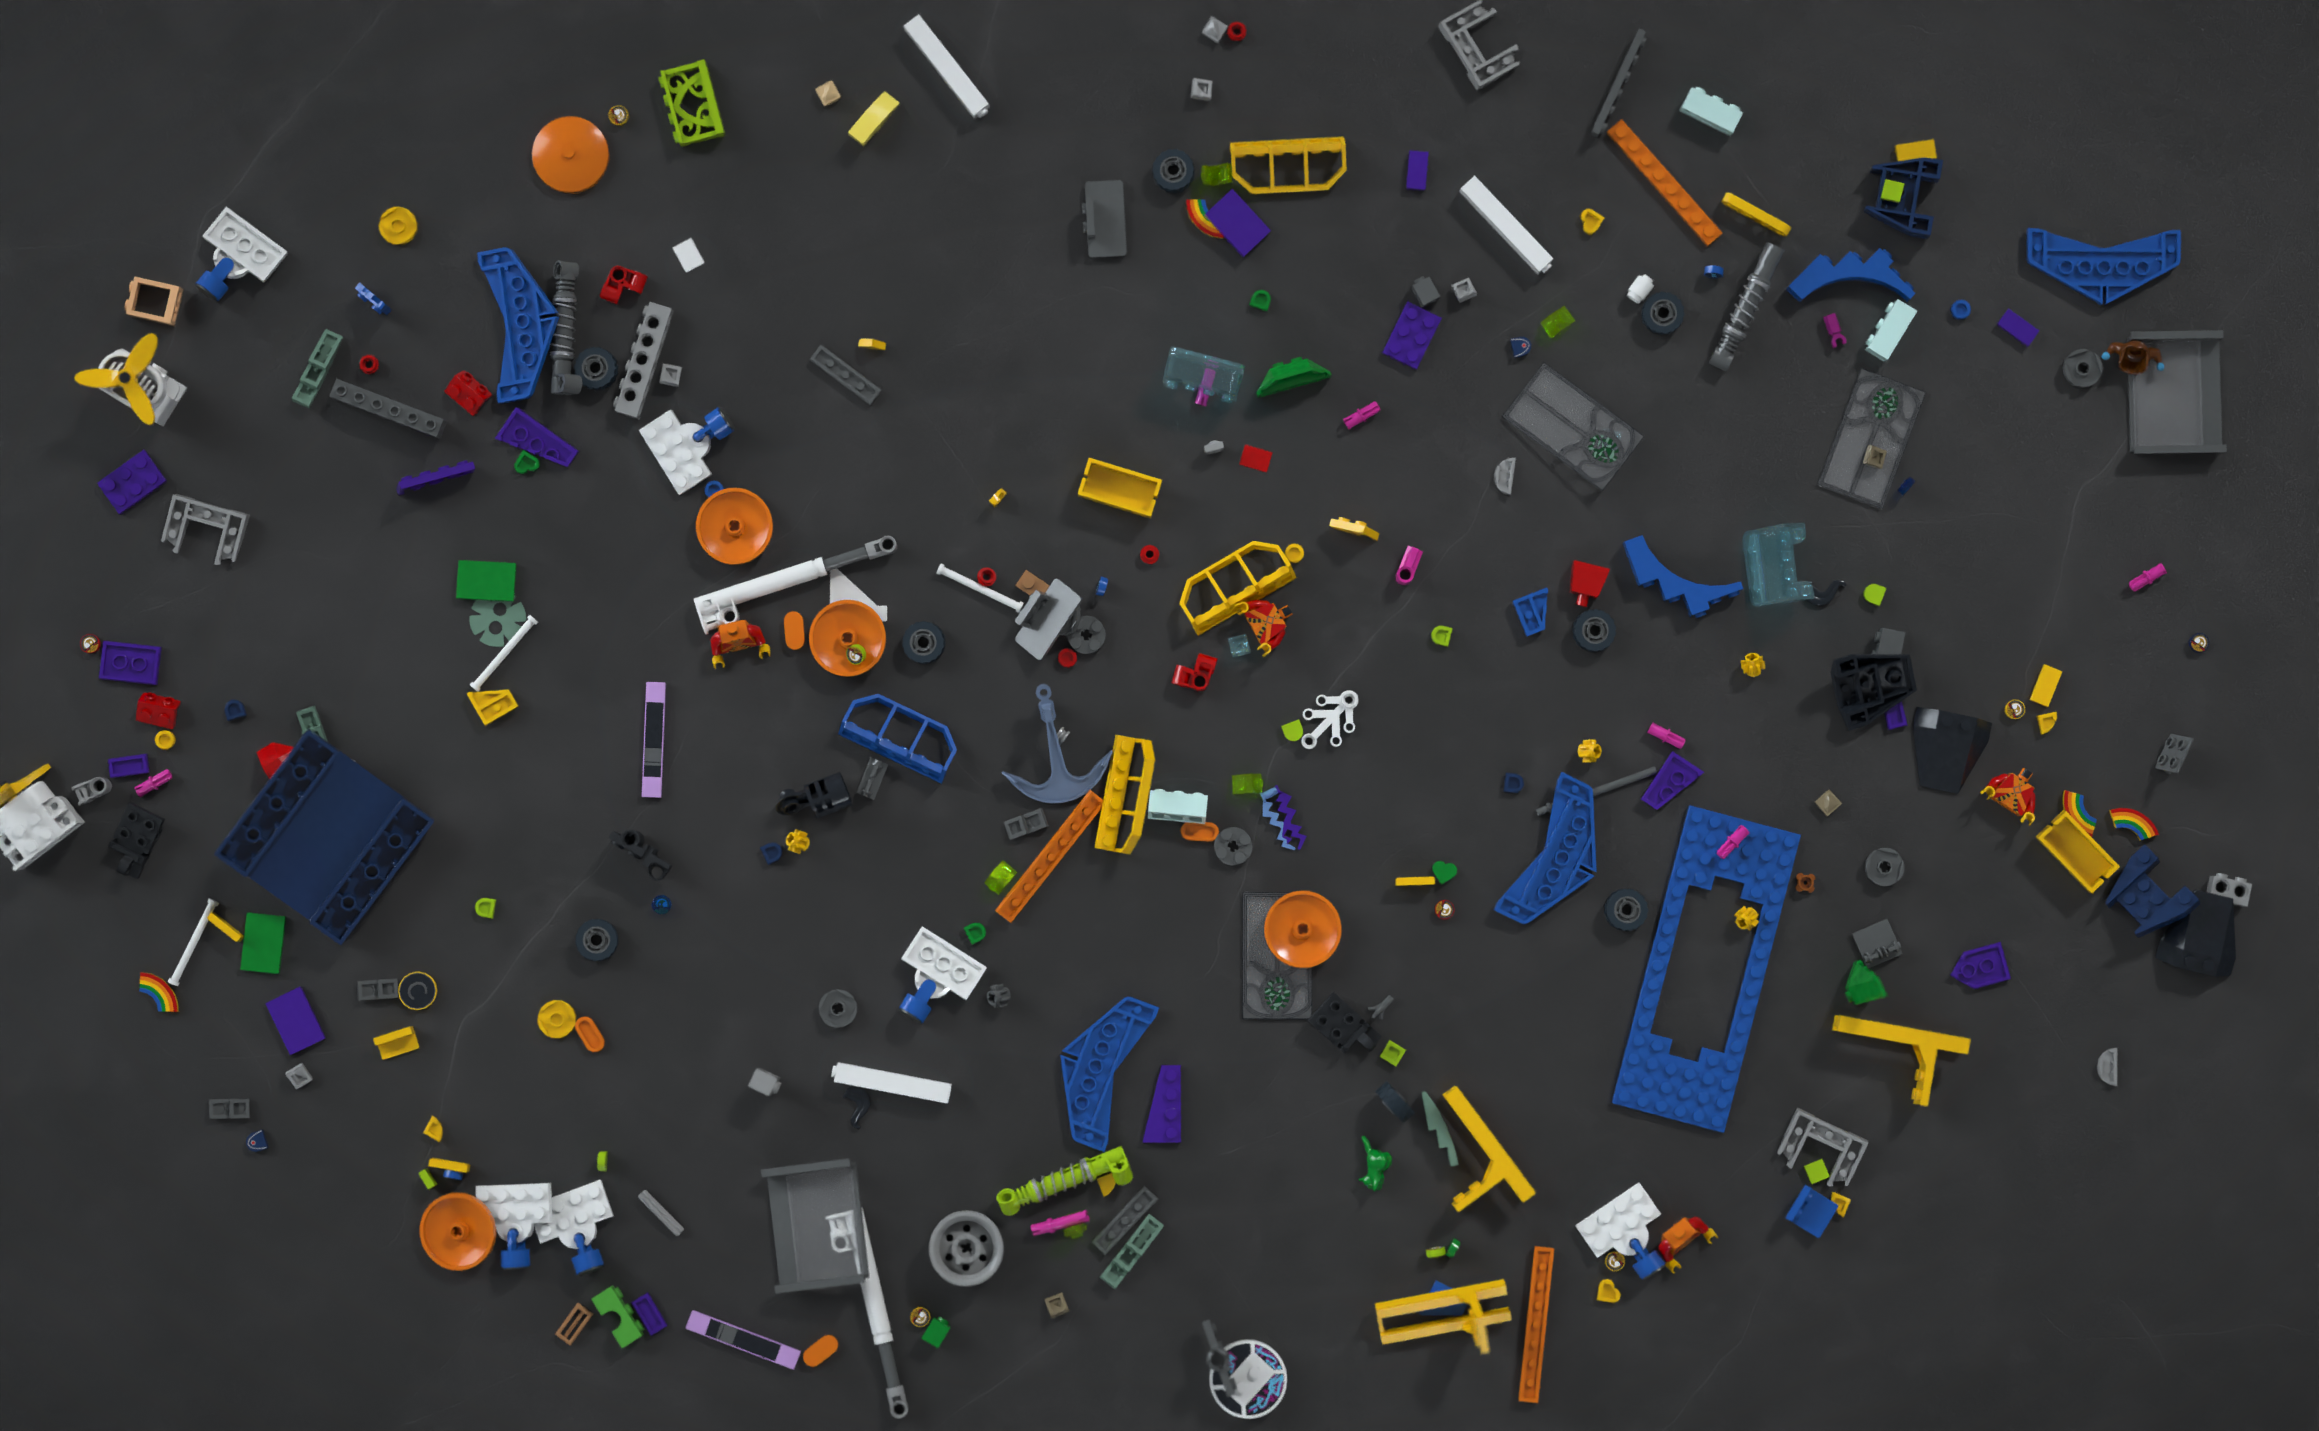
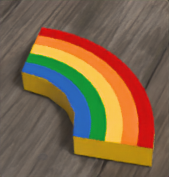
M1186 199L1189 217L1196 227L1208 236L1224 239V236L1204 216L1209 211L1206 207V201Z
M2064 790L2063 810L2067 811L2092 837L2097 819L2091 817L2085 810L2083 804L2084 796Z
M2128 808L2109 810L2114 827L2130 829L2137 835L2139 841L2159 835L2153 822L2144 814Z
M140 972L139 992L147 993L153 997L157 1003L158 1011L179 1012L177 997L173 989L162 978L150 973Z

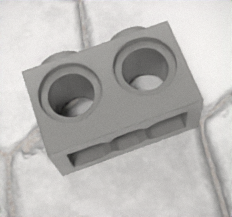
M2216 873V876H2210L2207 892L2233 898V905L2248 907L2252 884L2246 883L2247 879L2235 877V880L2228 879L2226 874ZM2218 882L2223 884V891L2220 893L2216 890ZM2237 886L2242 889V894L2239 897L2235 894Z
M756 1068L748 1086L767 1096H771L773 1093L778 1092L781 1082H779L780 1077L762 1068Z

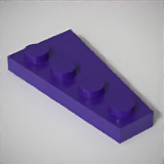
M518 407L514 409L495 437L497 440L566 467L571 465L579 453V450Z
M468 460L456 463L457 466L450 468L447 465L438 468V471L433 473L428 470L421 472L418 477L412 478V475L403 477L398 482L396 488L398 496L405 494L404 490L409 488L413 491L422 489V487L426 486L425 483L428 482L429 485H435L444 481L446 477L450 480L473 473L475 471L474 463H468Z
M1161 1065L1142 1143H1181V1065Z

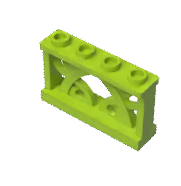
M705 59L660 71L661 77H658L661 88H665L666 95H663L666 107L669 106L671 110L668 117L670 124L675 125L676 131L673 132L676 143L679 142L680 146L684 147L708 139L726 136ZM697 69L700 71L689 79L684 74L685 72ZM673 76L682 77L685 81L683 85L680 81L676 80L678 86L676 88L671 87L670 79ZM695 85L697 89V86L701 85L703 89L701 92H696L692 86ZM688 90L696 97L707 98V102L698 108L697 117L688 114L680 107ZM671 93L677 94L674 103ZM705 109L708 110L709 115H703V119H701V112ZM677 114L684 119L680 123L678 121ZM693 124L697 125L693 136L688 137L683 134L684 126H689L690 132L693 129ZM701 126L715 127V131L700 134Z

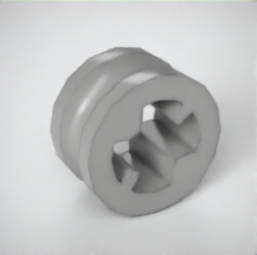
M1064 727L1057 733L1060 746L1070 734V731H1065Z

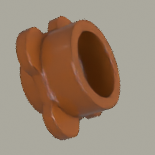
M1798 873L1796 875V890L1798 892L1802 890L1809 893L1813 892L1815 889L1813 886L1815 876L1813 874L1803 875Z

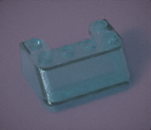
M1170 347L1163 383L1171 389H1177V386L1181 387L1182 385L1185 386L1184 389L1189 391L1202 390L1203 394L1208 396L1217 394L1221 397L1222 402L1232 404L1233 401L1237 402L1245 366L1186 349Z
M1784 523L1749 530L1744 533L1743 549L1749 596L1754 606L1778 605L1814 599L1812 584L1808 581H1797L1793 544H1798L1805 540V523Z

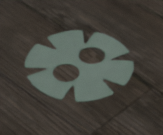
M476 600L472 610L481 615L469 616L473 634L477 635L485 630L480 639L482 643L493 647L504 646L503 635L510 641L521 628L515 622L526 621L523 604L519 602L511 606L513 602ZM501 602L506 605L507 611L504 615L497 616L494 613L493 607L496 603ZM498 621L501 623L502 631L499 634L495 635L489 631L491 622Z

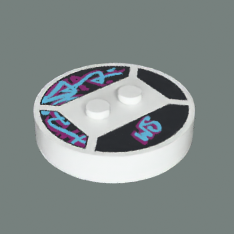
M1252 1339L1238 1340L1224 1347L1230 1356L1229 1365L1231 1370L1228 1373L1230 1379L1234 1378L1237 1389L1234 1390L1235 1395L1227 1397L1219 1371L1210 1369V1388L1216 1402L1226 1412L1240 1418H1257L1272 1411L1282 1400L1287 1386V1373L1279 1354L1266 1343Z

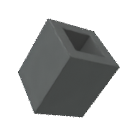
M1422 276L1414 281L1415 284L1412 286V290L1422 308L1439 300L1440 295L1430 276L1427 278Z

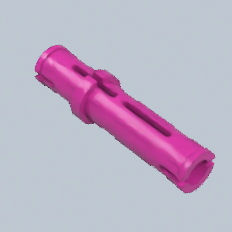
M1084 1210L1031 1224V1231H1034L1032 1234L1034 1237L1048 1232L1052 1234L1059 1229L1089 1222V1215H1086L1088 1212Z

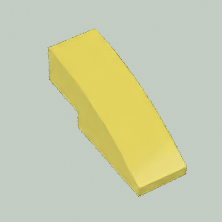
M884 91L858 119L848 134L865 146L900 103Z

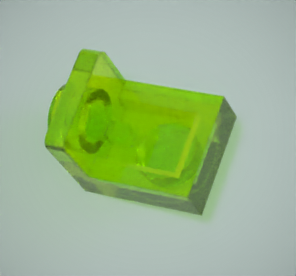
M1231 164L1203 165L1201 173L1203 184L1217 186L1232 183Z
M1564 305L1541 322V325L1552 338L1574 323L1575 319Z
M1261 774L1232 775L1233 794L1261 793L1263 787Z
M1002 860L984 883L991 891L999 895L1017 874V871Z
M1085 1222L1066 1227L1064 1229L1065 1237L1071 1236L1073 1239L1083 1236L1082 1233L1088 1229Z

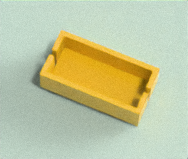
M1088 458L1084 471V476L1088 478L1087 480L1082 478L1078 497L1151 519L1156 500L1153 498H1158L1162 485L1161 479Z
M2063 810L2051 821L2052 826L2047 825L2035 836L2089 893H2093L2105 882L2099 878L2100 876L2108 879L2120 867L2067 811Z

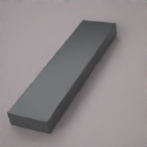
M820 345L809 359L870 406L882 392L880 388L823 345Z
M1144 1186L1091 1242L1106 1255L1152 1207L1158 1198Z

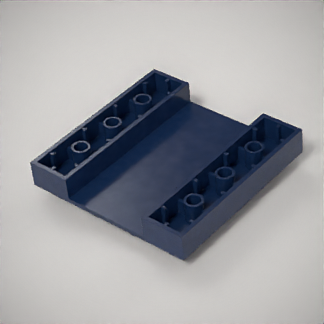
M308 728L216 849L214 855L244 877L248 876L310 920L309 923L342 945L434 823V819Z

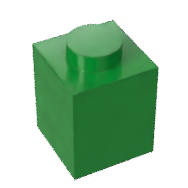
M941 1316L938 1319L934 1317L922 1339L938 1348L951 1328L948 1325L949 1321Z

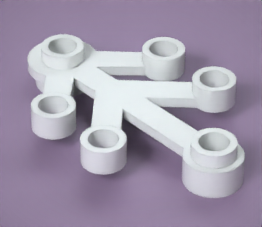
M1350 690L1344 691L1341 696L1326 697L1325 695H1319L1316 698V704L1321 707L1326 704H1339L1334 710H1312L1308 708L1303 711V718L1305 720L1326 718L1311 734L1308 733L1302 737L1301 743L1304 748H1314L1317 738L1331 724L1332 737L1330 743L1334 747L1340 746L1342 739L1340 737L1339 715L1344 710L1346 714V723L1343 726L1344 731L1352 733L1355 730L1353 708L1358 704V696ZM1348 696L1352 698V703L1350 704L1345 702V698ZM1320 697L1325 698L1324 704L1318 702ZM1311 711L1312 717L1307 718L1305 712ZM1347 724H1352L1353 729L1351 731L1346 729ZM1335 737L1339 738L1340 740L1339 744L1337 745L1333 744L1332 742L1333 738ZM1307 738L1312 739L1313 743L1311 745L1305 743Z

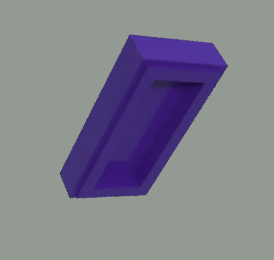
M1409 151L1406 189L1425 191L1429 152Z
M2009 308L1996 324L2027 347L2039 332L2037 328Z
M1902 701L1884 713L1888 730L1908 725Z
M147 754L108 759L110 778L150 773Z
M648 1292L631 1302L650 1336L668 1326Z

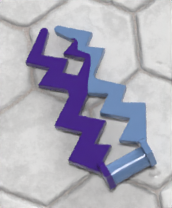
M1277 785L1263 793L1261 792L1260 796L1263 800L1262 816L1271 817L1269 824L1281 828L1277 840H1283L1281 846L1295 850V847L1288 844L1292 838L1284 836L1288 829L1292 830V837L1300 838L1298 849L1300 850L1307 836L1298 833L1302 826L1291 824L1296 810L1286 806L1292 796L1281 792ZM1279 794L1276 801L1281 802L1277 811L1287 813L1284 822L1276 821L1279 814L1269 811L1273 803L1266 802V799Z

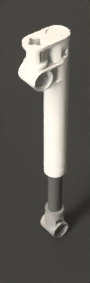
M884 536L865 543V546L824 560L822 557H819L813 561L810 560L694 598L705 635L709 634V630L730 623L725 619V615L728 612H734L735 619L731 622L739 621L737 604L816 579L819 576H826L827 571L851 563L892 554L897 550V542L892 536ZM887 540L893 541L894 544L890 550L883 548V543Z
M862 1208L870 1278H866L865 1283L860 1284L872 1335L874 1336V1344L879 1346L888 1385L886 1391L890 1412L895 1418H902L907 1414L909 1406L903 1385H900L890 1342L893 1341V1336L890 1332V1323ZM853 1210L826 1216L825 1219L829 1220L831 1228L830 1236L833 1249L837 1252L853 1250L857 1271L860 1274ZM837 1238L845 1239L846 1246L844 1248H839L836 1245ZM902 1404L905 1411L899 1414L895 1412L894 1406Z

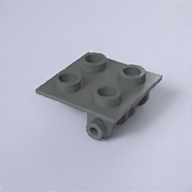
M2170 734L2161 755L2158 757L2155 768L2164 770L2169 775L2171 773L2178 774L2194 739Z
M1888 919L1852 933L1868 969L1903 954L1899 941L1897 942Z

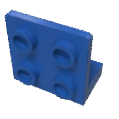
M1805 1185L1788 1212L1786 1219L1820 1238L1836 1212L1838 1204Z

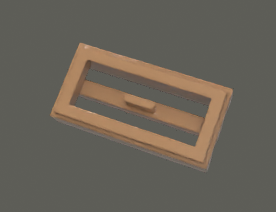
M578 1302L555 1335L571 1346L594 1313ZM580 1309L581 1312L579 1313L577 1318L574 1320V1322L566 1331V1333L562 1335L561 1332L563 1331V1329L574 1316L576 1311ZM587 1314V1317L569 1340L567 1337L582 1316Z

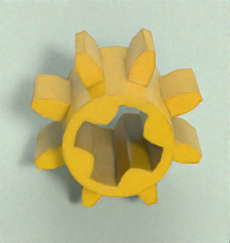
M1757 653L1747 654L1745 660H1741L1743 673H1747L1751 677L1760 675L1761 669H1765L1763 656L1759 657Z
M1583 740V744L1578 746V755L1580 758H1583V762H1596V758L1601 756V746L1596 744V740Z
M798 829L790 832L786 837V845L789 846L788 850L797 854H801V851H806L810 844L809 838L806 837L808 833Z
M1743 906L1735 913L1737 917L1735 923L1741 929H1748L1750 931L1759 923L1757 920L1758 914L1752 907L1746 908Z

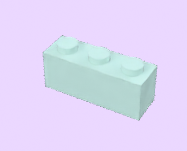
M1692 87L1680 112L1731 136L1743 114L1740 108L1733 104L1727 105L1723 103V100L1713 95L1711 97L1705 94L1706 91L1699 87Z
M1899 299L1894 303L1890 302L1885 310L1887 312L1884 319L1880 318L1875 326L1878 330L1875 335L1871 334L1865 343L1868 345L1865 350L1884 362L1892 354L1917 310Z
M1163 789L1150 790L1148 819L1205 824L1208 796L1202 793L1186 794L1183 791L1166 792Z

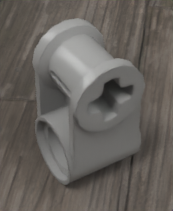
M96 777L73 786L72 791H75L79 800L78 805L81 806L108 794L112 789V783L107 778ZM100 781L104 783L102 791H99L97 787Z

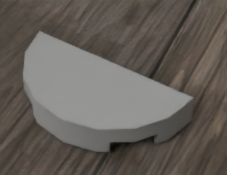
M1507 458L1496 467L1494 473V482L1497 488L1503 494L1511 496L1516 458Z
M2111 1048L2103 1052L2097 1062L2098 1075L2105 1083L2117 1086V1048Z

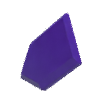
M2001 942L1963 952L1950 976L1973 989L2010 980L2011 977Z

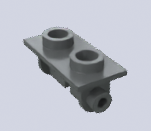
M870 757L856 793L874 800L888 764Z

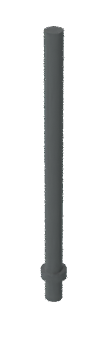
M1654 766L1593 788V797L1657 774L1656 768ZM1546 803V806L1536 809L1537 815L1551 814L1553 803Z

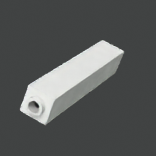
M918 14L904 25L905 31L974 119L976 117H983L988 112V102Z
M1475 176L1460 189L1459 192L1537 274L1541 271L1545 273L1552 266L1553 258Z
M838 1062L837 1066H833L831 1077H835L834 1082L943 1103H949L952 1087L950 1083Z

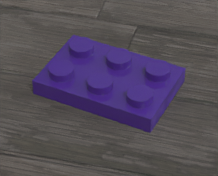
M1407 301L1382 354L1417 370L1442 318Z
M143 450L97 482V484L118 514L121 515L166 483L167 480L146 450Z

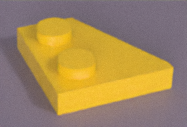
M1339 517L1338 520L1331 519L1329 526L1339 531L1358 536H1368L1373 540H1378L1379 533L1367 527L1365 522L1356 521L1355 523H1350L1349 519Z
M510 690L466 693L485 726L519 707Z

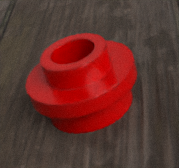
M1240 22L1230 24L1227 30L1229 38L1233 41L1244 39L1246 36L1244 24ZM1239 29L1241 33L1235 35L1233 31Z
M366 355L361 358L359 366L364 373L373 374L378 370L379 362L373 355ZM369 361L373 363L371 368L366 366Z
M1153 545L1144 546L1140 552L1141 560L1146 564L1155 563L1159 558L1158 549ZM1152 551L1154 555L1148 558L1146 553Z
M982 568L977 574V580L982 586H992L996 581V573L991 568ZM988 575L990 579L984 580L983 576Z

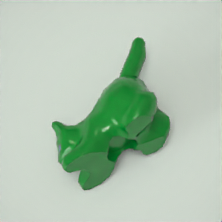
M1362 1136L1361 1138L1367 1152L1368 1173L1365 1177L1360 1178L1359 1181L1363 1182L1368 1189H1373L1376 1192L1381 1190L1383 1186V1171L1391 1166L1392 1157L1388 1152L1372 1149L1369 1140Z

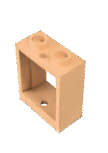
M134 276V280L129 285L130 297L125 302L124 309L126 314L135 318L175 326L183 289L179 286ZM141 284L170 290L164 317L134 311Z

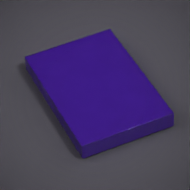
M1233 189L1204 215L1242 257L1271 231Z
M103 641L99 679L157 685L162 647Z
M301 986L265 1003L290 1055L326 1039Z

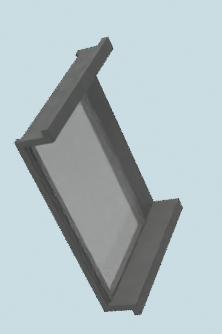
M2223 330L2131 332L2127 342L2137 340L2146 344L2148 348L2159 349L2165 368L2163 371H2158L2156 369L2157 363L2154 360H2150L2146 372L2138 375L2128 374L2130 452H2134V454L2227 452V445H2222L2219 340L2223 338Z
M850 1158L762 1169V1177H767L780 1284L774 1286L775 1293L865 1283V1279L870 1277L856 1162H851Z

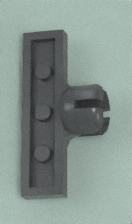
M1210 1319L1203 1321L1202 1324L1211 1347L1206 1358L1208 1366L1214 1371H1219L1227 1397L1235 1395L1234 1390L1237 1389L1234 1378L1230 1379L1228 1373L1231 1370L1229 1365L1230 1356L1224 1349L1222 1342L1217 1341L1215 1334H1218L1215 1322L1211 1323Z

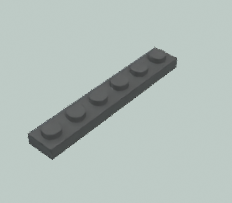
M1638 29L1590 135L1597 138L1599 133H1604L1607 127L1605 120L1607 116H1612L1615 109L1613 102L1615 99L1619 100L1623 89L1620 87L1623 82L1627 83L1631 72L1628 71L1630 65H1635L1639 57L1636 52L1638 48L1642 49L1647 38L1644 37L1646 31Z

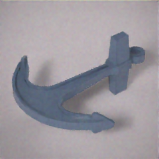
M1041 684L1036 689V695L1041 699L1038 706L1041 720L1046 723L1051 776L1045 783L1037 785L1005 771L1002 774L1018 790L1032 799L1046 803L1068 802L1085 795L1099 782L1107 768L1113 751L1110 750L1108 754L1100 759L1088 774L1078 777L1069 773L1053 722L1056 718L1054 702L1049 699L1051 688L1047 684ZM1046 689L1047 694L1041 695L1040 691Z

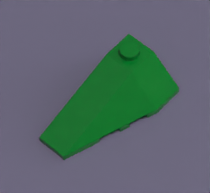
M1861 960L1854 961L1845 986L1847 990L1845 992L1846 998L1849 1003L1853 1002L1854 1005L1887 996L1879 978L1872 971L1870 972L1866 965L1863 966L1864 964Z

